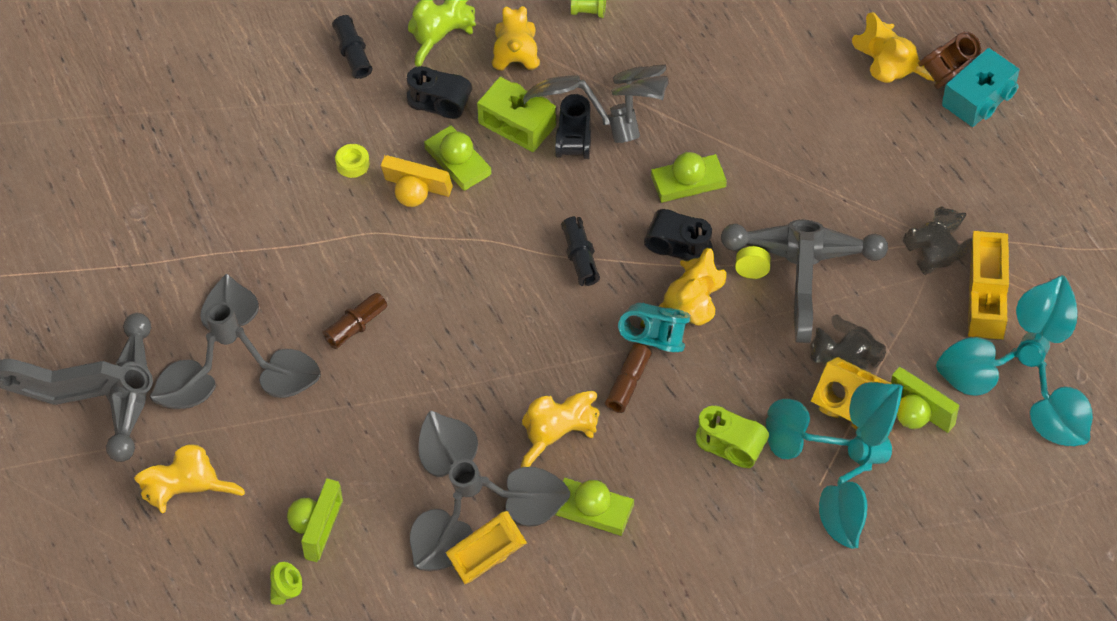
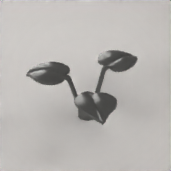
M666 64L640 66L616 74L613 77V82L615 84H626L613 88L611 92L612 95H625V103L612 106L609 115H607L586 81L580 80L578 75L558 76L541 81L525 94L523 102L525 104L534 97L561 94L575 88H581L602 117L603 125L610 124L614 142H628L640 137L635 110L633 109V96L663 100L669 79L667 76L660 75L667 70Z
M225 274L209 293L200 313L202 324L210 330L206 334L208 342L205 365L202 367L200 363L194 360H179L172 363L158 377L150 398L156 404L172 409L191 408L203 403L216 388L214 378L207 374L212 369L214 342L217 341L220 344L227 345L233 343L237 337L241 339L257 363L265 369L260 375V385L267 394L273 397L287 398L301 393L319 380L321 371L318 364L310 356L294 349L276 351L272 355L270 363L261 357L241 327L251 322L257 315L259 310L258 300L250 290L237 283L228 274Z
M429 411L420 431L419 457L423 467L430 474L436 477H443L449 474L450 481L455 490L453 494L454 511L452 516H450L442 509H431L423 512L414 521L410 532V546L414 566L419 570L434 571L453 565L445 552L473 533L467 523L457 521L461 512V499L463 497L475 496L480 492L482 486H486L503 498H508L506 501V511L509 512L513 521L517 524L528 527L538 526L550 520L569 500L570 491L561 479L546 470L536 467H522L509 474L507 478L509 491L501 489L489 481L488 477H481L477 465L472 461L478 450V439L473 429L460 420Z

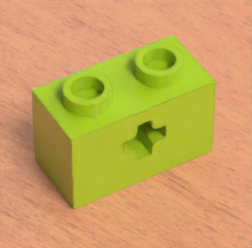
M499 77L477 102L478 124L534 153L556 127V105L552 104L545 97H534L524 104L523 98L528 91L516 82H510Z

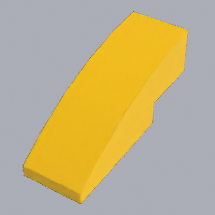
M973 231L969 280L968 337L1004 340L1008 321V234Z

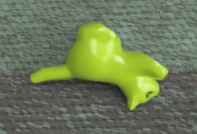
M421 0L415 5L412 13L413 17L408 24V31L414 34L417 42L422 45L415 54L414 63L416 67L423 64L433 45L437 44L453 29H462L469 35L473 34L472 26H476L474 22L475 9L473 6L466 4L468 0H445L442 5H436L433 0Z

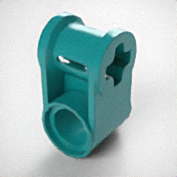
M635 303L620 317L618 329L620 334L628 341L654 346L664 351L682 352L685 348V343L682 342L685 325L690 322L691 315L678 309ZM637 315L641 317L645 323V328H635L630 322V316Z

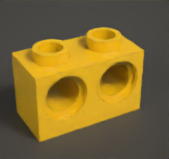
M836 357L827 362L811 402L819 405V410L834 418L841 416L851 421L849 407L856 388L868 382L892 383ZM833 382H838L844 387V399L834 394L832 389ZM853 423L851 424V426L857 430L858 427Z

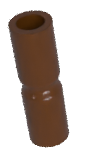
M640 343L632 345L621 368L620 375L617 376L605 401V405L610 410L617 413L625 411L637 386V381L641 378L652 355L651 350L647 346Z

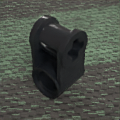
M424 66L414 67L408 72L406 78L407 85L410 88L407 92V102L411 108L438 114L449 119L461 117L472 91V84L468 79L457 74H448ZM423 76H426V82H423ZM419 94H420V101L417 100V95H419Z
M570 94L561 102L559 127L556 131V158H561L562 155L583 156L584 159H590L591 107L589 100L583 95Z
M659 209L654 214L644 238V245L656 254L668 255L689 261L699 258L706 248L713 251L710 241L712 238V228L702 218L686 216L669 209ZM699 227L702 229V235H699ZM692 246H695V254L692 253Z

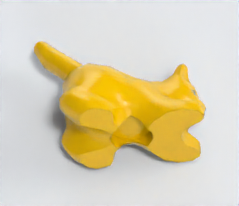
M506 6L502 10V22L495 26L497 40L493 47L494 58L491 61L492 66L496 70L504 71L509 63L520 62L527 70L536 69L540 65V59L537 56V45L533 39L536 33L535 24L527 22V9L524 6L512 10Z
M868 13L864 33L854 35L852 37V44L855 49L874 59L870 67L871 75L878 81L890 83L914 72L927 80L934 81L925 67L918 65L920 60L918 59L915 45L910 40L900 37L893 32L892 29L895 27L893 23L887 24L882 22L876 13Z
M709 248L704 249L699 258L680 261V265L685 269V272L679 279L670 284L664 295V301L658 306L689 313L691 315L690 322L696 326L704 325L715 316V306L709 295L720 289L726 281L725 270L716 269L712 249ZM642 320L640 326L645 328V323Z
M595 391L578 393L568 397L562 404L556 403L552 396H543L535 399L529 405L522 419V425L527 429L528 438L533 446L523 456L520 467H530L547 446L553 444L572 430L582 431L588 438H593V433L597 432L596 426L600 413L598 408L591 406V403L596 400L597 393Z
M192 444L185 445L175 451L171 465L152 466L134 477L142 490V499L146 500L150 505L157 507L162 514L166 512V505L169 499L176 494L204 492L207 490L226 492L242 496L245 493L244 489L234 482L218 480L205 449Z

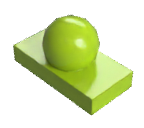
M452 125L424 141L426 151L445 171L449 172L450 177L463 191L491 175V167L474 150L470 137L463 132H457Z
M685 152L678 155L674 164L651 169V178L661 203L725 188L727 183L716 154L701 157L694 152Z
M901 367L892 374L891 383L903 386L897 413L898 421L909 429H920L930 421L949 433L955 426L959 404Z
M564 477L563 482L570 491V498L555 515L622 536L634 507V499L610 492L606 484L599 480H588L581 483Z
M326 478L318 501L311 498H300L293 501L288 508V524L297 533L304 534L301 543L306 560L318 562L321 558L343 502L339 481Z

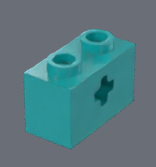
M988 47L946 84L942 106L971 127H974L982 119H989L1003 100L1008 101L1015 95L1019 87L1017 80L1020 69Z

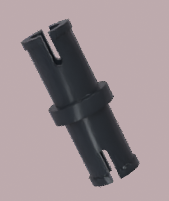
M349 15L337 17L332 22V26L340 41V53L343 57H346L352 71V76L356 79L365 78L373 71L364 51L366 44L363 38L358 36L352 17L350 18Z
M569 217L561 223V228L564 231L568 244L567 256L570 261H573L579 285L583 286L585 284V286H590L600 280V274L597 271L593 258L595 252L593 243L587 239L582 218Z

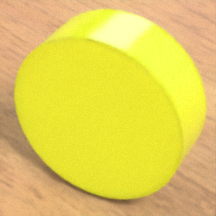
M347 144L336 152V168L341 175L348 178H356L365 174L369 169V154L363 146Z
M750 246L741 249L736 254L735 268L741 276L758 279L769 273L771 257L765 249Z

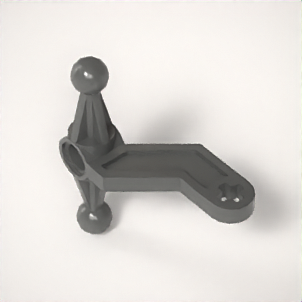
M806 219L794 220L787 225L754 231H746L742 225L736 223L729 224L721 234V242L728 250L738 251L746 245L756 246L765 249L767 252L785 257L789 262L796 264L793 318L795 342L797 343L811 342L813 327V265L821 260L862 253L868 260L878 261L885 257L888 251V243L882 235L874 233L867 235L864 239H858L825 228L818 222Z
M133 313L125 319L123 329L129 338L115 365L100 361L52 371L15 359L0 360V388L53 405L106 395L111 405L115 435L108 439L106 452L116 462L129 460L135 451V442L130 437V434L145 405L146 394L153 384L152 375L147 367L143 339L150 334L152 328L151 321L142 313Z

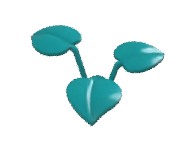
M1064 275L1032 287L1019 299L1016 306L1017 319L1020 326L1028 333L1023 336L1018 348H1013L1011 352L1002 358L995 359L996 349L991 341L981 337H969L952 344L938 359L936 364L937 371L958 391L974 396L983 395L992 390L999 380V371L996 366H1001L1014 357H1018L1019 361L1026 366H1037L1039 368L1041 394L1044 399L1035 402L1030 409L1031 422L1036 431L1045 439L1064 446H1080L1090 441L1093 411L1088 398L1080 390L1066 386L1055 389L1050 395L1047 387L1045 369L1047 364L1044 359L1050 349V342L1062 343L1073 334L1078 319L1076 298L1070 283Z
M868 382L856 388L849 407L850 419L858 427L856 430L857 436L854 439L806 433L810 422V414L801 402L794 399L777 400L772 403L767 412L766 429L769 432L768 443L773 453L779 458L791 460L799 456L805 439L807 441L848 446L850 458L860 464L859 467L839 477L837 486H826L821 493L819 501L820 519L825 530L835 541L851 549L859 548V537L867 518L868 504L863 489L857 483L847 481L864 471H871L872 464H885L891 458L892 444L888 436L894 425L901 401L903 386L900 384Z

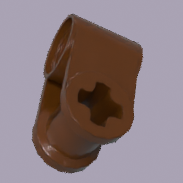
M964 31L921 59L918 65L925 67L936 82L934 84L935 88L939 89L981 54V43L973 33Z

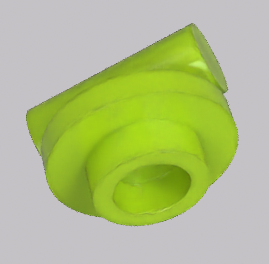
M279 562L271 566L270 602L274 605H282L286 602V599H292L301 593L302 577L298 569L288 562Z

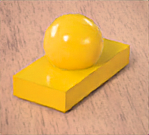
M384 155L381 163L385 180L396 183V199L404 206L417 207L423 204L428 192L446 197L450 196L453 186L448 171Z
M505 511L445 553L463 583L468 584L496 564L502 563L509 555L527 544L509 512Z

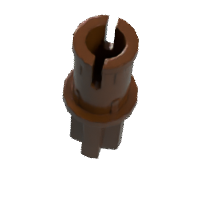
M377 292L369 296L354 309L347 308L345 315L322 332L325 340L332 348L338 349L356 333L364 332L366 330L365 325L387 308L386 300Z

